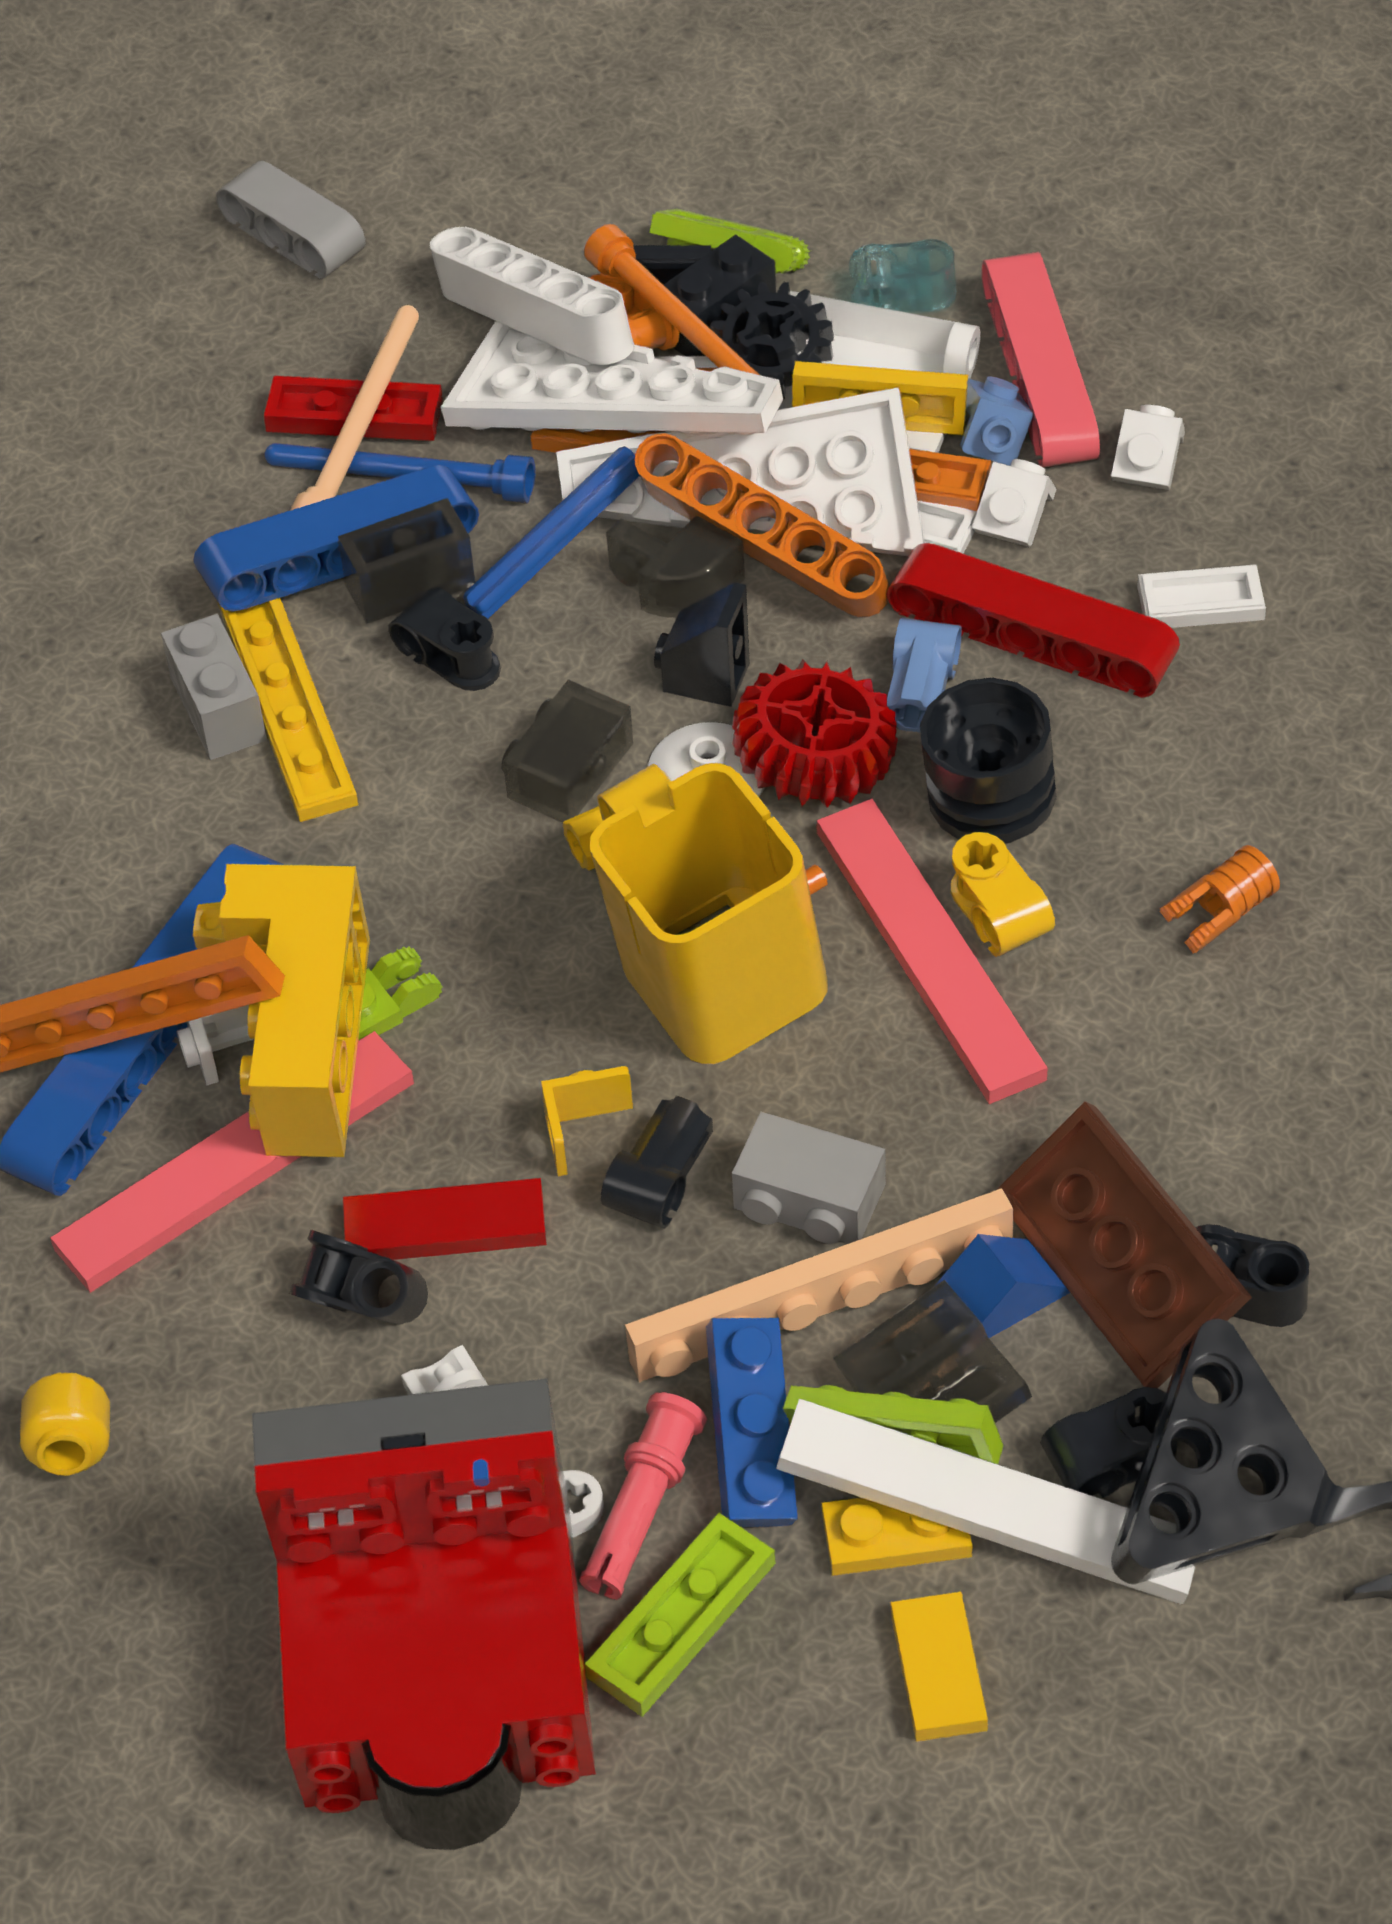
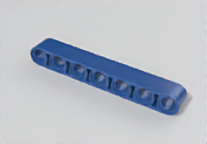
M228 845L219 854L133 967L197 950L193 937L197 905L221 902L226 892L224 884L226 864H285L239 845ZM187 1022L65 1055L5 1133L0 1144V1170L57 1196L65 1194L71 1186L66 1184L68 1179L76 1180L107 1137L102 1136L104 1131L112 1132L142 1092L141 1089H138V1086L141 1083L144 1085L148 1084L176 1047L177 1043L172 1041L175 1037L178 1038V1030L188 1028Z

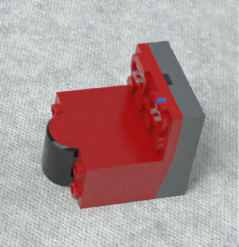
M548 1379L252 1413L256 1495L277 1561L286 1751L305 1808L317 1807L318 1810L326 1813H344L356 1809L360 1805V1801L378 1800L384 1820L402 1839L426 1849L457 1850L485 1841L507 1824L519 1805L522 1783L537 1782L542 1786L561 1787L576 1782L581 1776L596 1775L570 1508Z

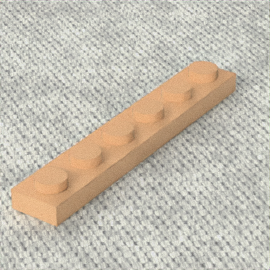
M1001 1188L625 1325L629 1361L639 1382L655 1376H675L686 1370L691 1363L708 1357L706 1326L712 1318H779L780 1331L784 1329L797 1331L812 1324L819 1316L847 1306L850 1308L866 1306L876 1300L880 1294L901 1286L929 1283L943 1271L948 1270L978 1234L1013 1238V1207Z

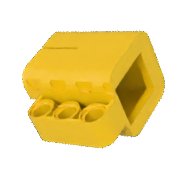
M710 763L696 767L677 779L670 781L657 765L652 764L597 796L603 821L595 827L590 836L589 848L621 964L628 981L683 1054L690 1060L701 1064H715L725 1061L813 1010L823 1001L828 989V980L803 856L796 843L774 816L771 818L768 808L740 773L731 766L721 763ZM724 906H730L729 910L683 935H676Z

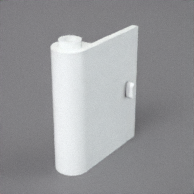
M790 291V294L792 296H796L799 293L795 291ZM811 295L812 305L823 302L826 308L827 320L832 321L833 359L832 361H822V363L968 375L969 379L971 378L979 352V326ZM792 386L786 387L785 399L778 410L792 408ZM906 431L909 449L936 453L939 452L946 436L944 433Z

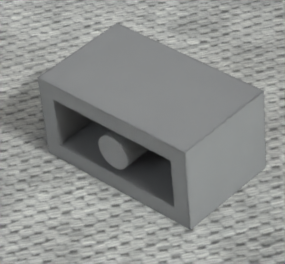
M218 613L162 632L161 636L171 680L209 759L213 760L267 741L258 693Z
M760 1112L732 1171L734 1209L741 1210L748 1218L761 1224L780 1222L805 1230L810 1237L822 1243L834 1244L841 1241L849 1244L862 1239L886 1185L885 1149Z

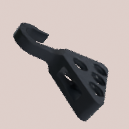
M1212 1319L1205 1322L1182 1346L1111 1556L1112 1569L1122 1581L1128 1584H1138L1284 1538H1304L1374 1511L1392 1509V1481L1350 1488L1335 1485L1235 1327L1226 1320ZM1193 1377L1204 1378L1214 1385L1219 1397L1218 1404H1211L1199 1398L1193 1388ZM1171 1441H1182L1194 1450L1198 1460L1197 1468H1187L1174 1458L1171 1451ZM1238 1467L1249 1468L1260 1477L1263 1484V1495H1254L1243 1488L1238 1479ZM1150 1505H1160L1172 1513L1177 1526L1176 1534L1164 1533L1155 1527L1149 1514ZM1392 1573L1354 1588L1344 1595V1600L1377 1597L1392 1599Z

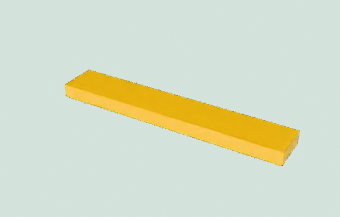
M281 598L238 611L225 610L218 603L231 641L258 693L265 731L299 821L303 822L358 806L357 793Z

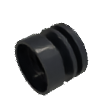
M998 678L967 680L948 688L928 705L920 723L921 744L930 812L943 830L957 839H961L963 836L974 832H984L997 836L1004 843H1011L1033 833L1049 818L1057 799L1049 711L1036 693L1018 682Z

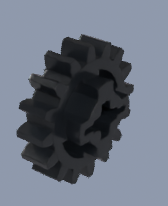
M761 282L758 287V295L751 297L749 293L741 289L737 291L739 305L735 307L731 304L723 303L720 306L722 320L712 321L711 330L759 375L779 380L784 400L786 387L792 386L795 361L813 363L832 361V341H834L832 321L827 320L826 308L823 302L812 305L809 290L804 289L796 296H792L788 282H783L778 292H769L767 284Z

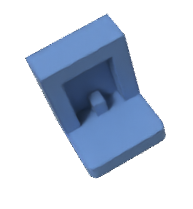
M987 377L985 383L968 378L966 411L970 418L960 443L964 453L1008 466L1011 465L1013 459L1018 458L1034 413L1020 393H1018L1019 388L1016 385L996 377Z

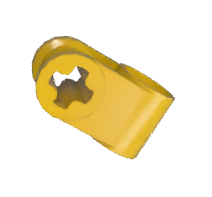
M974 832L963 836L956 842L952 850V865L956 873L951 880V895L958 907L973 924L983 943L990 941L992 946L988 947V950L995 957L1001 956L1054 929L1055 917L1047 896L1041 887L1029 878L1002 840L989 833Z

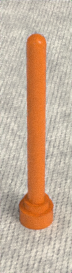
M607 224L597 229L589 237L584 248V256L600 273L621 276L718 368L724 366L759 375L635 259L636 253L633 249V242L621 229L614 224Z

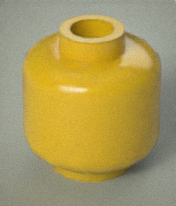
M59 1372L42 1377L33 1383L25 1393L21 1404L20 1447L27 1460L41 1470L65 1476L88 1470L101 1461L108 1450L110 1436V1400L104 1388L92 1378L77 1373Z

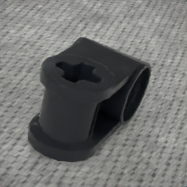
M440 587L429 589L388 625L390 637L401 653L407 657L412 654L416 657L413 661L419 665H425L458 688L477 691L489 687L499 678L501 671L499 659L490 648L494 638L491 622L485 616L477 614L458 602L451 594Z
M1206 1224L1196 1227L1211 1247L1213 1245L1218 1246L1216 1254L1252 1296L1232 1317L1273 1327L1293 1325L1303 1317L1307 1310L1309 1261L1306 1254L1297 1245L1287 1241H1275L1235 1232L1220 1225ZM1272 1283H1281V1284H1284V1285H1286V1286L1277 1287V1286H1272V1285H1269V1284H1272Z
M310 1230L307 1239L313 1245L300 1283L292 1284L289 1294L347 1313V1310L391 1324L412 1322L422 1313L427 1304L428 1289L426 1281L419 1271L390 1258L368 1252V1248ZM396 1275L400 1283L399 1295L394 1303L383 1308L379 1302V1288L386 1278Z
M1151 1387L1133 1389L1129 1393L1091 1410L1069 1415L1048 1428L1043 1434L1040 1443L1064 1487L1090 1496L1099 1493L1104 1498L1116 1492L1120 1487L1137 1481L1166 1393L1158 1388ZM1139 1406V1416L1135 1417V1408ZM1171 1441V1451L1174 1458L1177 1453L1178 1441Z

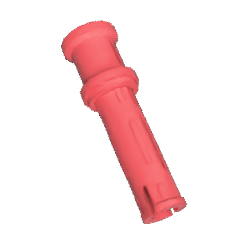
M661 1392L650 1396L646 1406L649 1418L638 1442L630 1444L625 1452L624 1466L628 1474L586 1569L582 1571L579 1578L580 1584L590 1592L599 1594L604 1583L608 1586L605 1597L614 1600L621 1598L625 1582L665 1490L671 1489L681 1482L686 1469L682 1462L693 1435L702 1433L707 1421L705 1413L696 1404L675 1394Z

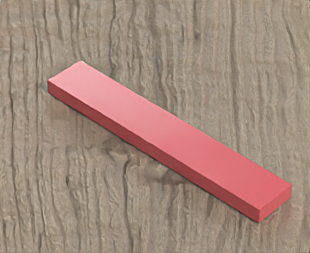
M867 800L818 819V836L987 1102L992 1104L1047 1081L1048 1067L874 800Z
M375 1031L358 1041L348 1126L414 1084L412 1070ZM248 1111L52 1236L51 1242L54 1251L91 1293L301 1156H266L260 1130H251Z

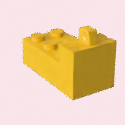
M226 864L224 878L226 892L221 902L197 905L193 926L196 948L201 949L249 935L285 975L279 997L253 1003L248 1007V1035L250 1039H254L252 1055L242 1056L240 1089L242 1095H250L251 1130H260L266 1156L344 1157L370 936L356 866Z

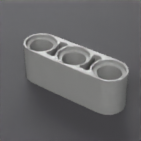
M263 160L257 161L216 193L219 209L230 223L235 225L239 222L242 224L238 227L270 248L279 247L276 252L308 272L317 271L315 276L319 279L327 277L365 247L366 239L364 232L350 213Z

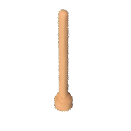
M404 305L398 309L315 486L308 487L305 492L299 493L290 510L336 496L419 320L418 311L413 306Z

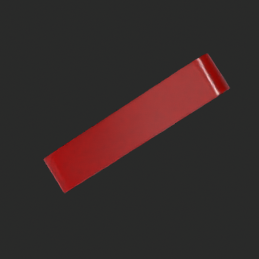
M931 543L918 544L913 548L887 591L889 604L902 616L909 617L910 614L916 615L914 620L959 625L962 631L961 636H963L964 632L969 633V639L1016 655L1019 651L1024 652L1022 657L1071 674L1074 670L1080 671L1077 676L1127 693L1129 689L1135 690L1133 695L1141 698L1149 697L1156 691L1180 647L1179 637L1175 631L1166 623L1156 618Z

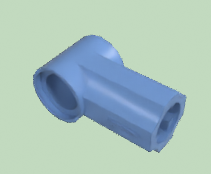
M907 618L899 620L893 651L894 673L887 697V707L896 712L895 719L899 730L920 732V723L928 705L945 690L947 679H954L956 671H953V664L957 665L959 660L961 626Z

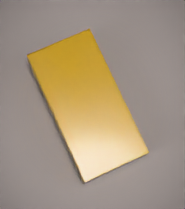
M962 1592L891 1602V1617L916 1742L988 1731V1718Z

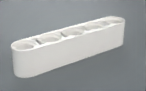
M454 227L444 230L432 238L430 249L443 296L448 300L592 364L609 365L627 358L633 352L635 346L622 293L618 290L473 228Z

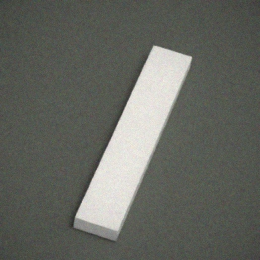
M802 1399L798 1401L776 1469L1172 1602L1183 1604L1188 1596L1195 1566L1138 1584H1128L1116 1576L1112 1569L1111 1556L1127 1507ZM1150 1515L1152 1523L1160 1531L1176 1534L1177 1526L1175 1523Z

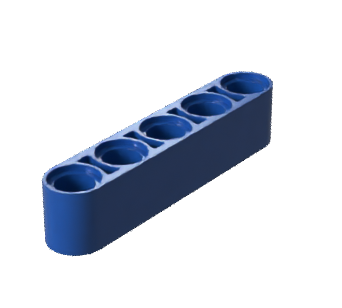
M442 465L430 466L217 533L199 545L195 551L193 561L219 605L225 610L238 611L430 550L453 540L452 535L459 533L463 536L471 532L478 522L479 511L448 467Z

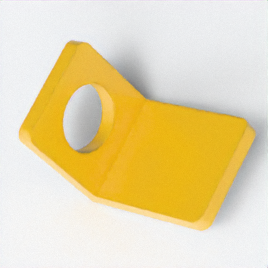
M621 1066L599 1071L583 1070L575 1072L570 1076L541 1081L545 1118L558 1177L568 1175L560 1122L633 1109L628 1067Z

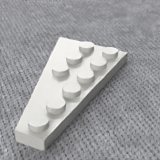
M495 321L442 404L441 411L446 426L471 427L476 430L501 427L522 428L527 431L548 428L574 429L579 432L627 430L631 433L680 431L684 434L734 432L738 435H752L755 433H766L783 401L780 382L777 379L724 366L711 372L696 369L694 359L676 355L670 360L671 362L655 359L653 349L635 344L633 352L627 358L609 365L592 364Z
M899 388L777 410L766 433H755L752 435H738L734 432L684 434L680 431H664L654 433H666L679 438L871 552L909 556L913 548L918 544L924 543ZM654 434L556 452L563 500L618 448L625 446L632 450L633 453H636L638 446L646 438ZM674 460L661 462L655 467L652 475L665 477L677 468L679 462ZM640 476L597 516L707 531L655 500L648 493ZM721 488L712 489L702 497L700 503L715 505L725 497L727 490ZM761 517L751 524L748 532L753 534L766 533L774 526L776 519Z

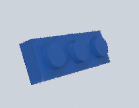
M712 1318L706 1326L722 1515L740 1527L793 1525L798 1519L794 1475L776 1469L789 1431V1420L783 1409L786 1401V1388L779 1318Z

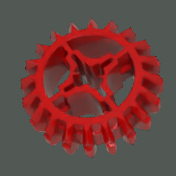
M802 659L795 670L779 663L773 675L760 672L754 685L746 686L744 693L740 697L738 710L734 711L732 729L734 730L732 742L735 748L734 755L740 757L742 773L755 774L757 788L775 787L778 800L790 794L799 798L802 807L809 799H819L828 808L834 797H838L844 802L851 804L858 792L870 794L873 786L876 785L877 781L884 780L885 774L890 769L891 759L895 756L898 742L896 737V712L887 707V694L874 692L872 679L854 680L851 667L840 673L831 670L828 661L821 668H811ZM813 730L818 732L817 736L812 735Z

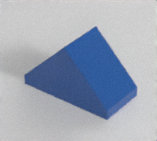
M978 1234L921 1301V1308L956 1353L960 1355L1070 1292L1029 1239Z

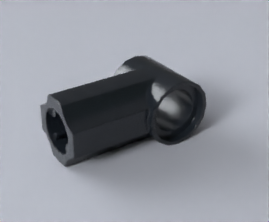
M676 1095L674 1099L662 1100L631 1152L622 1150L613 1159L602 1185V1205L664 1229L668 1227L672 1218L667 1217L670 1210L677 1212L686 1189V1177L713 1132L712 1118L706 1115L697 1103Z

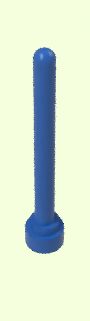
M273 443L266 448L265 459L272 466L322 471L332 449ZM360 451L356 452L347 471L348 474L395 478L430 466L442 465L448 467L453 472L461 485L492 488L493 493L502 495L504 501L529 503L536 474L535 461L533 457L508 455L505 460L497 459L494 465Z

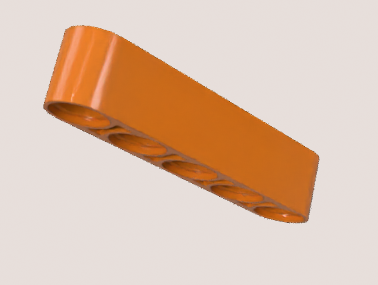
M666 433L654 434L646 438L638 446L635 453V466L648 493L658 502L848 614L857 617H869L878 614L886 606L889 584L879 558L868 549L675 436ZM666 460L679 462L677 468L665 477L652 475L655 467ZM721 488L727 490L725 497L715 505L700 503L702 497L712 489ZM761 517L776 519L774 526L766 533L753 534L748 532L751 524ZM816 545L825 548L823 556L813 563L797 561L799 553L804 548ZM867 574L875 578L873 584L863 592L853 593L846 590L848 582L857 575Z

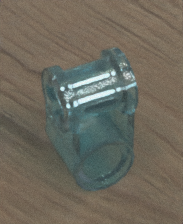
M926 239L911 243L869 244L855 250L850 257L849 271L856 283L851 294V302L906 313H931L949 308L956 300L955 254L952 247L946 242L938 239ZM872 260H876L877 274L875 275L871 273ZM873 289H878L879 302L877 304L874 303Z

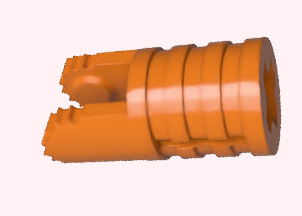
M1244 845L1222 865H1219L1211 873L1202 876L1162 906L1159 912L1167 922H1170L1173 919L1182 917L1193 908L1196 902H1199L1201 907L1214 917L1211 921L1204 922L1193 930L1189 938L1184 942L1194 954L1238 922L1243 915L1261 903L1265 898L1275 894L1280 888L1279 876L1273 864L1260 850L1250 845Z

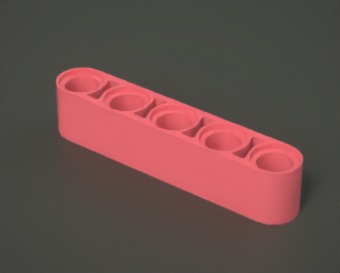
M1033 252L983 260L982 283L986 299H992V303L987 304L998 338L1004 337V341L999 342L1010 376L1017 377V380H1012V382L1019 388L1018 393H1020L1034 413L1028 433L1035 455H1042V459L1037 460L1039 466L1044 468L1098 459L1100 441L1095 414L1041 254Z

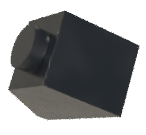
M734 582L680 610L670 633H662L655 649L654 666L662 671L663 692L732 707L750 664L746 585Z

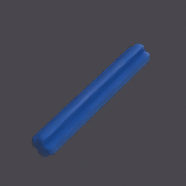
M624 446L618 448L464 593L463 599L466 607L489 619L640 476L635 466V453Z

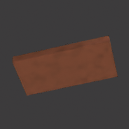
M1086 1101L996 1189H1003L1013 1207L1014 1222L1064 1283L1069 1292L1144 1387L1158 1388L1172 1375L1182 1346L1205 1322L1212 1319L1228 1321L1252 1298L1099 1109Z

